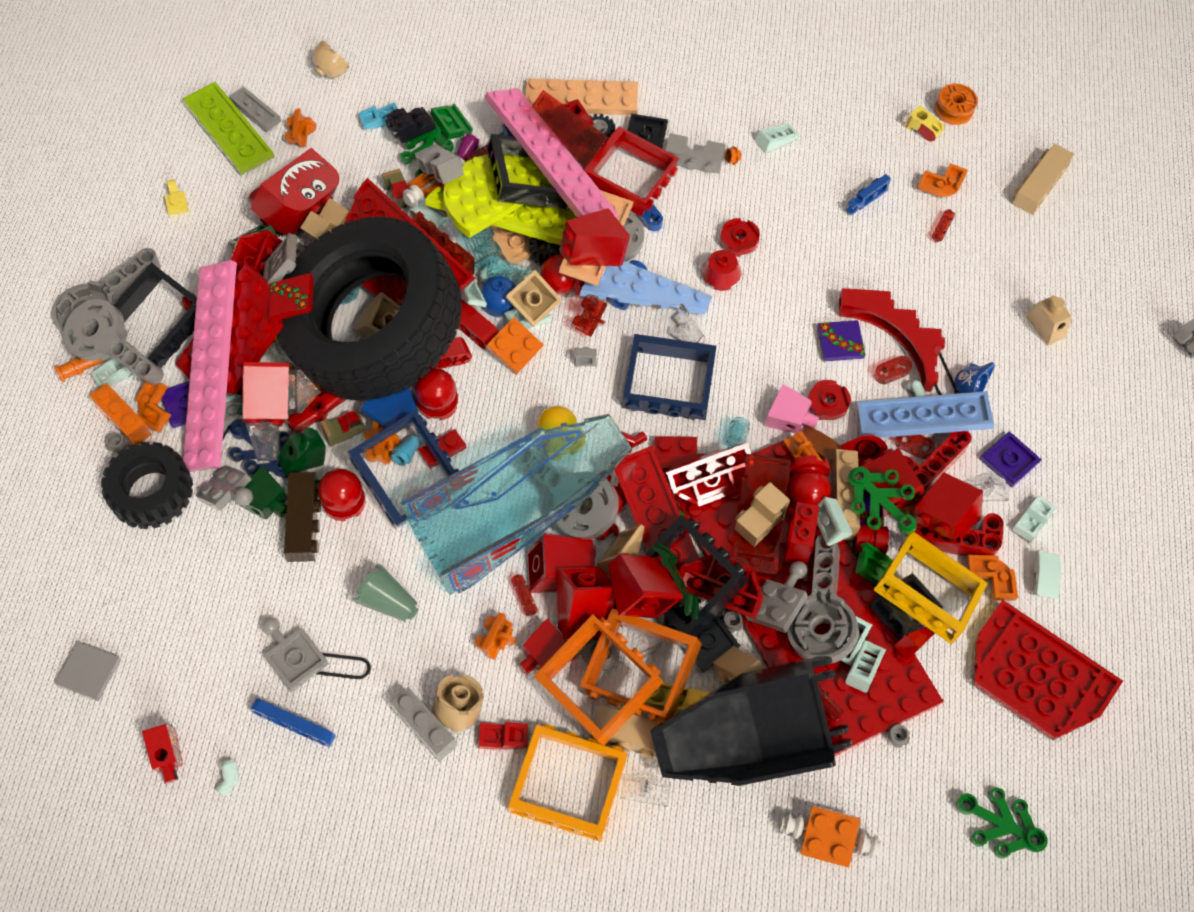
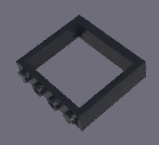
M491 134L487 146V154L498 201L567 209L568 205L555 188L510 183L503 154L530 156L515 137Z
M151 262L114 306L122 313L125 323L162 279L194 303L148 356L149 360L162 368L163 365H166L169 358L180 349L181 344L187 337L191 336L194 332L197 297Z
M680 515L653 546H658L657 543L659 542L670 548L682 533L687 530L732 575L729 581L699 612L697 620L692 619L689 623L674 606L664 613V616L680 632L697 637L750 579L744 574L746 571L738 562L734 564L729 559L731 555L723 547L718 548L714 544L716 540L708 532L703 533L699 529L701 525L692 517L688 519ZM652 548L645 554L652 558L660 559L661 557Z

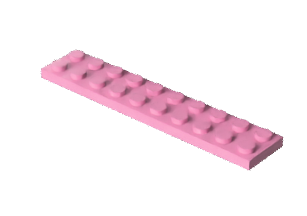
M519 88L486 92V101L576 217L609 208L616 218L618 217V212Z
M232 260L199 268L183 461L189 472L221 468L237 262Z

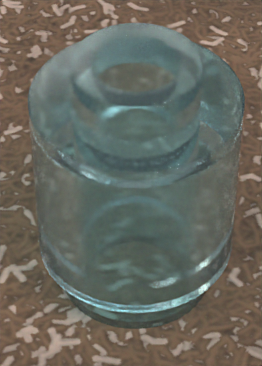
M735 417L734 420L730 421L723 437L727 447L745 443L750 431V422L747 419Z

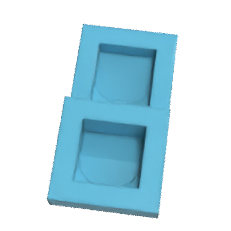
M395 102L380 109H377L374 105L359 112L358 115L364 129L387 126L385 123L386 115L398 109Z

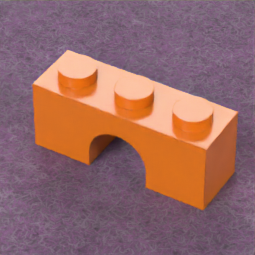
M107 382L89 395L96 408L108 421L111 420L131 445L136 444L138 446L152 435L146 423Z

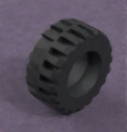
M141 442V445L138 446L136 444L130 445L129 449L125 451L122 449L118 452L116 458L112 457L108 462L110 466L105 467L103 471L105 478L101 479V487L103 488L101 492L106 503L121 522H126L128 526L133 528L138 525L140 529H148V526H152L154 529L161 527L160 524L164 522L166 525L172 522L171 519L173 517H179L183 513L181 511L182 508H187L190 503L188 498H191L193 494V479L182 457L170 446H163L159 442H153L152 445L149 442ZM151 473L166 475L164 484L156 493L143 498L129 496L133 484L139 478Z

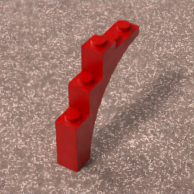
M841 289L839 316L870 323L896 339L914 361L925 392H931L934 384L938 383L939 378L938 372H935L938 355L941 349L943 350L945 347V337H942V329L919 327L920 320L916 318V310L895 309L894 300L891 299V291Z

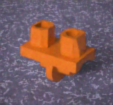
M298 108L294 110V116L287 118V126L292 131L285 132V139L290 145L298 143L303 148L307 147V137L310 133L316 131L317 124L311 117H304L301 109Z
M376 421L372 422L373 428L364 431L365 440L386 428L380 426ZM394 434L365 452L366 458L370 462L381 461L384 465L391 463L390 451H393L394 446L399 444V436Z
M802 431L783 440L784 446L793 459L801 456H817V460L822 461L812 447V442L808 441Z
M499 612L497 616H487L484 627L489 633L487 636L478 635L474 642V645L483 651L489 659L495 660L500 650H504L506 645L513 646L516 641L511 636L513 632L511 628L512 623L506 619L504 613Z

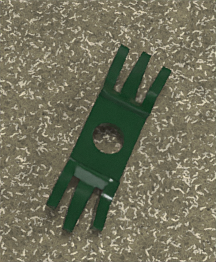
M658 542V546H651V548L661 555V565L668 568L676 586L682 593L685 615L688 616L691 613L692 619L697 620L699 617L698 597L689 593L676 567V562L678 561L676 555L668 547Z

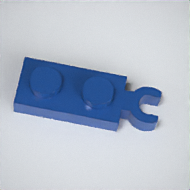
M885 174L880 178L874 179L868 187L860 189L856 198L851 199L847 203L849 207L846 208V211L853 215L858 209H863L887 192L891 178Z

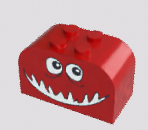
M311 147L260 184L250 209L268 225H272L275 231L283 234H295L302 230L301 226L311 211L319 215L329 198L333 200L334 192L340 180L339 174L328 161Z

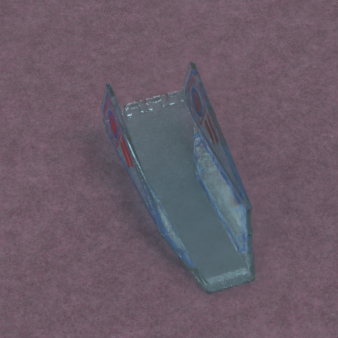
M609 414L586 418L584 422L572 425L561 423V427L544 430L542 427L405 499L400 504L419 542H422L421 546L428 559H433L431 564L438 576L442 577L441 582L448 594L451 595L455 592L460 594L471 588L584 502L632 452V448Z

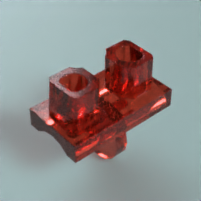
M590 296V298L584 297L581 303V307L584 308L581 316H575L572 321L575 329L592 337L598 323L604 325L606 322L601 317L608 304L593 296Z

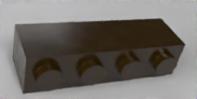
M316 472L289 473L284 555L288 562L315 561V553H319V541L316 540V533L320 532V521L317 519V513L321 512V501L318 499L320 480H318Z

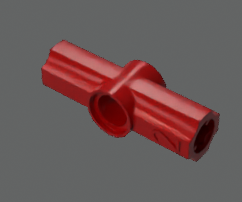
M326 391L319 396H311L307 399L305 406L288 417L286 424L294 434L301 433L313 423L325 420L330 411L347 399L339 398Z

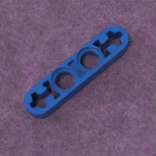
M255 698L249 708L257 716L323 746L331 747L336 738V735L331 731L261 699Z

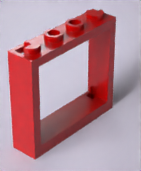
M618 126L584 171L599 190L633 201L631 211L642 217L646 210L650 211L654 204V199H659L663 191L662 188H667L671 180L670 177L676 175L678 171L676 166L679 158ZM618 147L665 171L645 199L598 175V172Z

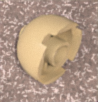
M323 40L313 51V62L316 65L314 69L322 77L324 75L330 78L339 77L350 67Z

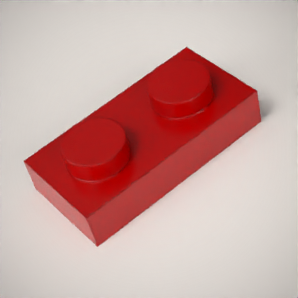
M456 429L438 438L440 442L438 444L442 451L445 450L450 458L467 448L466 443ZM426 445L418 449L420 456L429 469L438 465Z

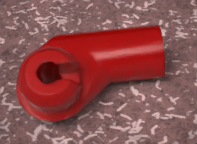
M619 431L615 434L614 439L618 445L632 449L647 441V436L643 431L634 436Z

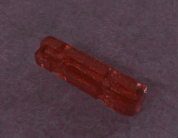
M951 209L944 211L931 236L936 243L943 240L955 217V213Z
M517 574L513 576L511 583L513 587H516L515 592L521 606L524 605V613L526 616H533L538 612L536 604L532 603L534 600L528 586L525 585L526 581L523 575Z

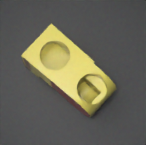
M920 105L909 115L904 125L909 130L915 129L927 141L931 142L944 131L943 123Z

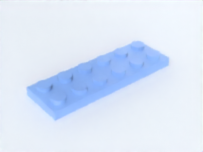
M987 391L858 402L861 434L870 433L879 438L994 428Z

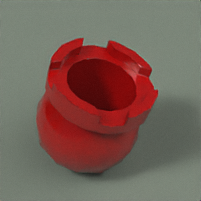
M561 254L553 255L544 261L539 275L558 295L567 294L572 290L575 291V296L580 295L585 281L559 273L560 266L564 260Z
M432 368L422 379L418 377L419 381L416 382L414 390L417 408L421 415L427 419L440 418V420L451 417L456 412L458 405L456 383L451 374L443 369Z
M801 456L794 458V463H786V475L790 478L787 494L794 506H796L797 501L818 505L824 497L830 498L831 484L827 478L830 474V462L826 458L820 461L817 460V456Z
M336 468L326 472L320 479L318 495L328 517L335 521L344 522L346 519L352 518L355 515L357 517L361 514L366 504V498L361 481L353 472L348 469Z

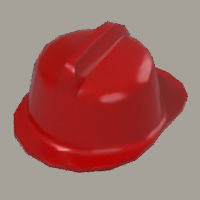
M864 433L856 439L842 444L839 449L858 451V467H860L863 461L869 458L874 460L880 457L881 453L888 449V446L881 438L870 433Z

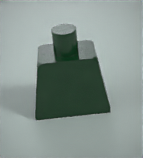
M308 427L304 429L303 433L294 434L287 438L277 459L286 475L324 465L326 445L319 432Z
M261 466L250 477L252 480L244 487L252 491V502L245 506H239L263 519H268L273 513L282 518L286 515L287 505L284 504L287 500L285 491L265 467Z

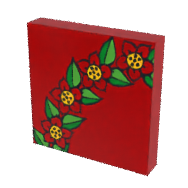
M311 273L271 283L269 318L272 321L312 312L314 277Z

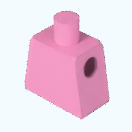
M782 384L767 415L765 426L796 434L801 430L803 424L815 429L819 417L809 413L812 403L810 399Z

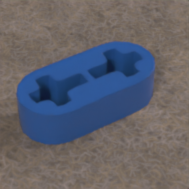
M654 204L650 211H645L642 217L637 215L650 231H658L663 226V216Z

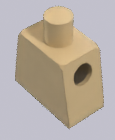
M1055 295L1038 302L1026 315L1047 345L1064 339L1071 321V314L1064 307V299Z

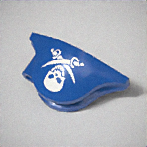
M990 362L982 366L971 363L969 367L960 370L955 377V387L958 394L983 392L995 368V363Z

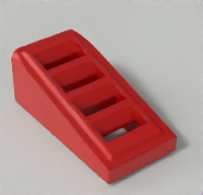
M924 627L906 634L895 644V648L906 659H909L935 633Z

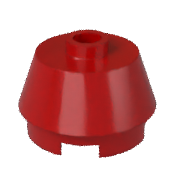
M718 250L712 253L704 262L702 275L705 283L708 282L714 286L715 290L726 291L740 280L742 270L736 256L732 252Z

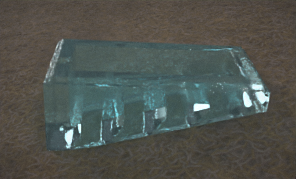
M494 258L488 263L486 277L525 278L532 272V269Z

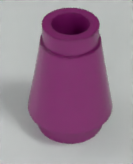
M472 134L463 136L456 156H459L466 162L479 148V139Z

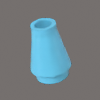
M410 435L408 439L393 449V461L400 466L410 464L421 443L420 439L415 435Z

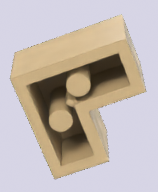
M329 198L319 215L313 211L309 213L301 229L319 240L318 237L327 231L332 233L331 229L341 224L345 226L346 216L351 211Z
M770 482L765 487L760 486L755 491L751 507L747 511L742 510L735 518V530L754 547L785 518L790 499Z
M735 646L713 662L717 670L715 674L722 683H727L741 673L764 669L759 659Z

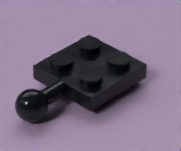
M681 599L674 607L690 623L692 620L691 613L688 616L685 615L684 601ZM718 615L697 636L702 645L695 663L701 672L704 673L714 666L713 662L733 646L738 649L741 646Z

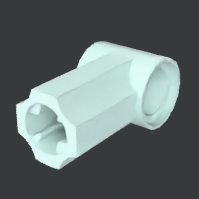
M425 198L422 203H418L417 207H410L407 210V215L416 223L423 222L437 232L442 231L448 222L447 216L433 207L425 205Z

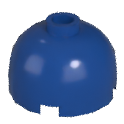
M505 276L488 278L480 288L487 303L486 307H481L483 311L488 315L501 317L505 312L514 309L515 307L505 296L516 287V284Z

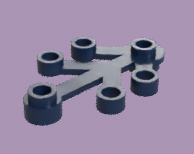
M237 420L231 424L230 432L232 436L238 440L244 439L256 449L242 451L241 448L234 447L229 452L234 462L248 460L244 464L247 474L253 475L263 466L268 472H273L278 477L285 478L289 476L285 474L283 468H279L278 456L273 453V434L276 428H265L267 425L262 423L264 431L263 444L249 432L246 423ZM285 431L279 432L276 436L277 442L280 445L279 453L286 440L281 441L280 439L282 437H289V434ZM235 453H240L237 457L233 456ZM249 459H267L271 463L257 464L256 461ZM251 465L255 466L253 469H248Z

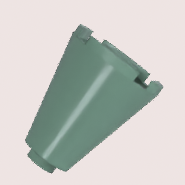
M380 563L376 564L375 567L378 570L375 573L369 572L356 592L360 595L359 598L354 597L353 602L404 622L407 619L412 621L419 611L416 607L418 602Z

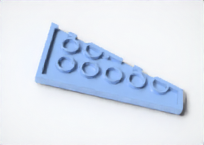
M625 261L622 266H607L598 286L585 282L579 295L587 297V294L596 295L597 299L604 300L606 297L616 298L618 302L643 306L656 304L661 305L663 309L676 307L683 312L703 315L706 314L712 299L711 295Z

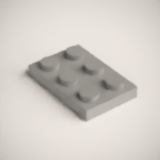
M291 233L285 237L264 263L263 277L269 284L282 281L285 274H290L296 267V237Z

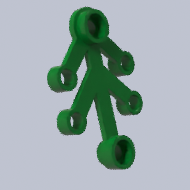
M435 123L437 129L404 143L407 149H413L416 147V144L426 139V143L415 150L402 152L401 161L404 164H410L416 158L415 153L434 145L435 140L442 148L452 152L454 149L453 142L448 139L446 140L441 135L442 130ZM420 168L416 171L415 178L423 173Z
M855 467L850 471L848 480L850 485L855 488L854 501L851 504V508L855 514L860 515L865 512L866 507L863 502L864 489L871 495L870 516L867 519V525L871 530H877L881 527V519L879 517V507L881 505L898 521V528L901 533L910 535L916 531V519L911 515L902 513L888 499L903 498L911 500L915 496L914 488L911 485H904L902 488H877L872 484L873 482H887L890 485L896 484L899 481L897 471L888 470L886 473H870L864 467ZM858 474L864 476L861 480L855 478ZM893 474L896 476V478L894 480H889L888 476ZM911 490L912 493L910 495H905L904 491ZM857 504L863 506L860 510L854 509ZM871 520H877L878 524L875 526L871 525ZM905 520H910L911 524L909 526H904L903 522Z
M996 787L989 792V799L992 803L996 804L1001 816L979 806L976 797L972 794L965 793L957 799L956 807L960 813L964 815L974 814L997 826L990 830H978L973 833L971 841L975 846L982 847L987 841L1009 834L1021 838L1008 844L1000 842L995 846L994 853L1001 859L1008 857L1010 853L1025 848L1031 852L1038 853L1047 847L1048 838L1043 830L1034 826L1028 812V804L1025 800L1017 799L1011 805L1013 813L1021 818L1024 826L1022 828L1016 825L1005 800V792L1001 788ZM998 792L1001 799H996L993 793ZM962 802H967L969 809L963 808ZM1017 803L1023 806V811H1019L1016 808ZM976 835H981L983 842H978ZM1031 836L1037 838L1038 844L1031 842ZM999 846L1006 849V854L1000 853Z

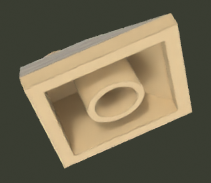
M536 270L531 272L505 296L532 327L537 325L562 301L560 296Z
M380 292L360 314L353 331L364 339L373 335L391 321L401 306L383 292Z
M640 524L621 531L596 565L600 566L609 577L608 565L616 556L623 553L639 556L644 526Z

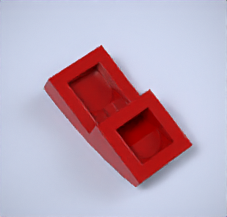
M505 722L504 724L480 723L478 725L477 748L526 749L528 747L529 724Z

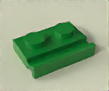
M452 104L450 107L445 105L431 108L430 115L447 139L462 137L466 133L472 134V126L456 104Z
M865 542L860 544L862 552H859L856 573L876 586L892 558L870 543Z

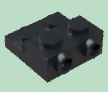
M424 107L414 108L409 113L404 108L395 109L386 115L385 123L389 131L391 130L394 138H398L402 144L437 129L435 122Z

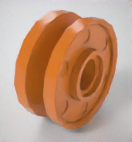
M953 83L946 85L938 95L935 103V112L946 123L953 125L965 124L971 120L978 104V97L970 87L963 84Z

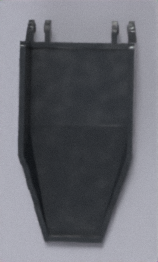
M818 656L807 660L741 673L651 729L650 733L662 778L689 781L697 779L706 780L708 783L724 782L735 786H742L836 766L835 752L849 748L853 743L852 739L849 738L832 742V736L849 732L848 725H840L829 729L818 682L832 679L836 674L834 670L815 674L814 670L816 667L831 664L832 658L829 656Z

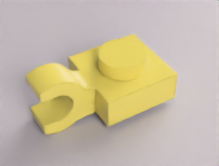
M175 179L167 181L170 194L165 195V201L169 215L189 212L184 191L179 192Z

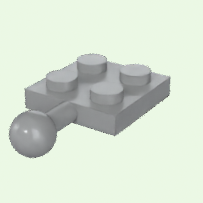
M226 465L217 471L216 476L210 482L201 487L196 497L201 502L220 511L234 497L239 505L245 506L253 500L252 491L244 488L252 479L247 473Z
M795 561L790 565V575L785 584L766 580L761 588L764 599L757 617L754 620L745 616L748 621L783 633L788 631L808 597L806 591L793 588L797 580L805 577L807 574V566L804 562Z
M267 617L262 621L261 629L266 635H272L278 645L263 656L288 690L292 692L329 665V662L302 627L285 638L279 630V621L274 617Z

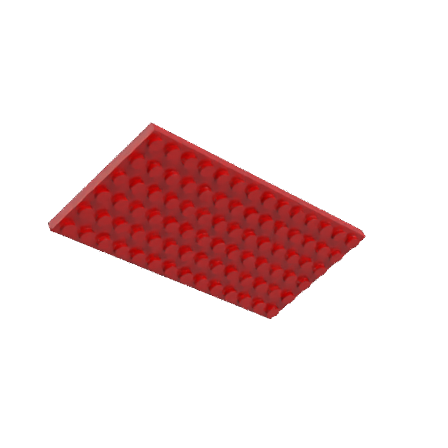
M783 441L751 454L754 465L750 469L739 492L701 506H696L673 494L679 510L684 513L685 517L688 519L692 517L701 525L699 529L703 533L708 532L716 540L714 544L718 548L723 547L731 555L730 560L755 569L761 588L767 579L785 584L790 575V566L784 565L783 562L789 526L795 506L791 501L789 502L785 518L755 547L735 530V518L742 510L747 511L751 507L755 491L760 486L765 487L769 482L788 497L787 489L790 478L786 475V463H794V459L784 446ZM818 524L816 526L814 546L807 563V574L805 577L798 579L793 587L806 591L808 596L812 593L816 539L821 534ZM845 539L837 542L840 549L837 596L844 599V602L852 609L855 616L872 624L865 640L886 649L866 693L845 683L855 659L851 666L842 661H837L826 666L814 668L815 674L827 670H834L836 674L832 679L818 682L829 729L840 725H848L849 732L832 736V742L849 738L852 739L853 743L851 747L835 752V756L944 702L915 653L909 659H906L895 648V644L899 640L869 607V604L878 593L874 591V586L871 582L856 573L858 560ZM697 541L703 554L705 556L710 555V553ZM741 614L743 626L767 668L803 660L792 648L787 632L783 633L748 621L745 615ZM820 624L815 628L814 632L820 635L825 634L830 630L831 625ZM864 651V653H866V654H868V655H870V656H872V657H875V658L878 657V656H875V655H873V654H871V653H869V652H867V651Z

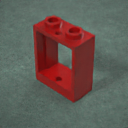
M797 501L789 526L784 565L790 566L795 561H802L807 566L814 546L820 506Z

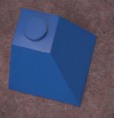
M406 386L405 390L396 394L391 392V396L381 399L377 397L376 400L366 401L360 410L384 428L389 427L413 411H416L419 415L411 391Z

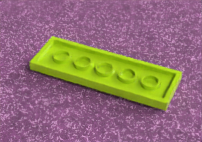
M216 81L182 98L187 108L241 175L275 157L270 147Z

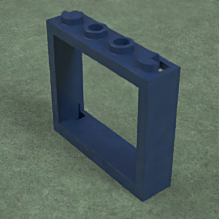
M634 334L622 408L631 409L632 411H645L650 414H665L675 418L686 417L692 420H706L717 346ZM638 353L707 362L702 404L631 393Z
M416 411L408 414L347 453V457L395 529L413 517L410 511L402 516L399 514L361 455L412 424L446 477L449 478L460 472L457 468L454 469L450 464L452 460L445 450H441L438 445L440 442L433 432H429L426 427L427 422L425 418L423 419L421 414L418 415ZM461 478V479H459V480H457V481L451 483V485H453V484H455L456 482L462 480L463 478ZM463 484L453 489H450V486L446 487L448 493L451 494L452 492L459 489ZM416 506V510H417L418 514H419V511H421V510L424 511V510L427 509V508H422V509L418 510L420 507H419V506Z

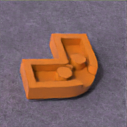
M951 163L944 177L925 170L917 189L939 197L952 196L959 191L968 170Z
M145 381L135 400L139 402L138 416L148 427L161 433L171 416L170 413L158 406L168 386L162 382L157 385H151Z
M967 556L968 570L981 579H991L993 600L1016 601L1018 599L1015 572L999 560L998 556Z

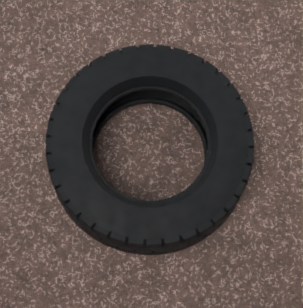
M366 217L360 218L359 221L356 219L346 222L345 226L341 224L331 229L332 233L327 231L318 237L319 241L315 239L306 247L307 251L304 249L297 256L298 262L295 261L296 267L290 274L286 273L282 280L311 273L314 277L312 312L282 319L283 327L276 335L285 354L314 384L334 396L355 401L376 400L377 397L381 399L391 396V392L396 394L405 390V385L409 388L418 382L417 377L422 379L431 371L429 367L434 368L442 359L440 355L444 356L450 348L449 343H452L455 338L462 313V297L458 281L435 244L420 229L403 220L391 217H373V219ZM380 276H397L405 279L406 291L403 303L396 315L381 330L359 341L340 342L332 339L331 327L334 314L342 301L354 289Z

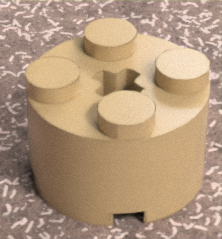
M454 674L446 676L438 685L432 705L433 715L443 726L450 728L453 732H462L464 729L471 727L477 721L484 701L481 684L468 675L462 674L461 677H454Z

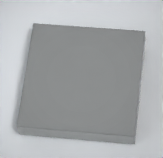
M78 642L54 684L84 697L99 701L121 659L115 655Z

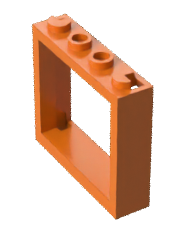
M612 608L607 622L611 624L612 627L609 630L614 635L618 632L621 625L687 648L664 710L662 711L643 704L634 713L641 716V713L650 715V720L661 724L663 720L666 721L674 716L702 643L697 637L639 617L619 616L618 611ZM601 633L580 687L586 691L585 695L596 700L600 696L607 699L606 703L619 708L620 704L625 705L630 698L596 686L613 645Z
M592 614L534 677L597 741L605 745L660 687L663 681L659 677L661 672L652 663L647 666L642 661L644 656L635 647L630 650L626 646L628 641L619 632L614 635L609 630L612 627L610 623L603 617L599 620ZM598 631L607 637L650 678L602 730L552 681Z

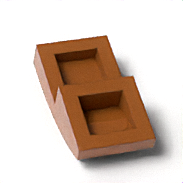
M807 426L802 430L808 441L812 442V447L822 461L825 458L830 461L836 449L841 447L836 441L812 427Z

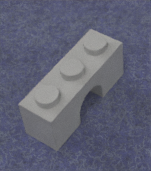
M669 133L665 151L679 158L677 166L720 174L726 144L707 140L706 146L702 150H692L687 145V136Z
M436 144L415 153L421 171L427 175L434 173L435 179L442 184H446L464 175L462 169L464 165L461 158Z
M407 688L390 703L394 713L408 728L411 727L438 762L443 760L457 747L453 735L410 688Z

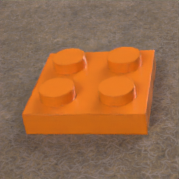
M513 317L486 345V348L517 375L544 344Z

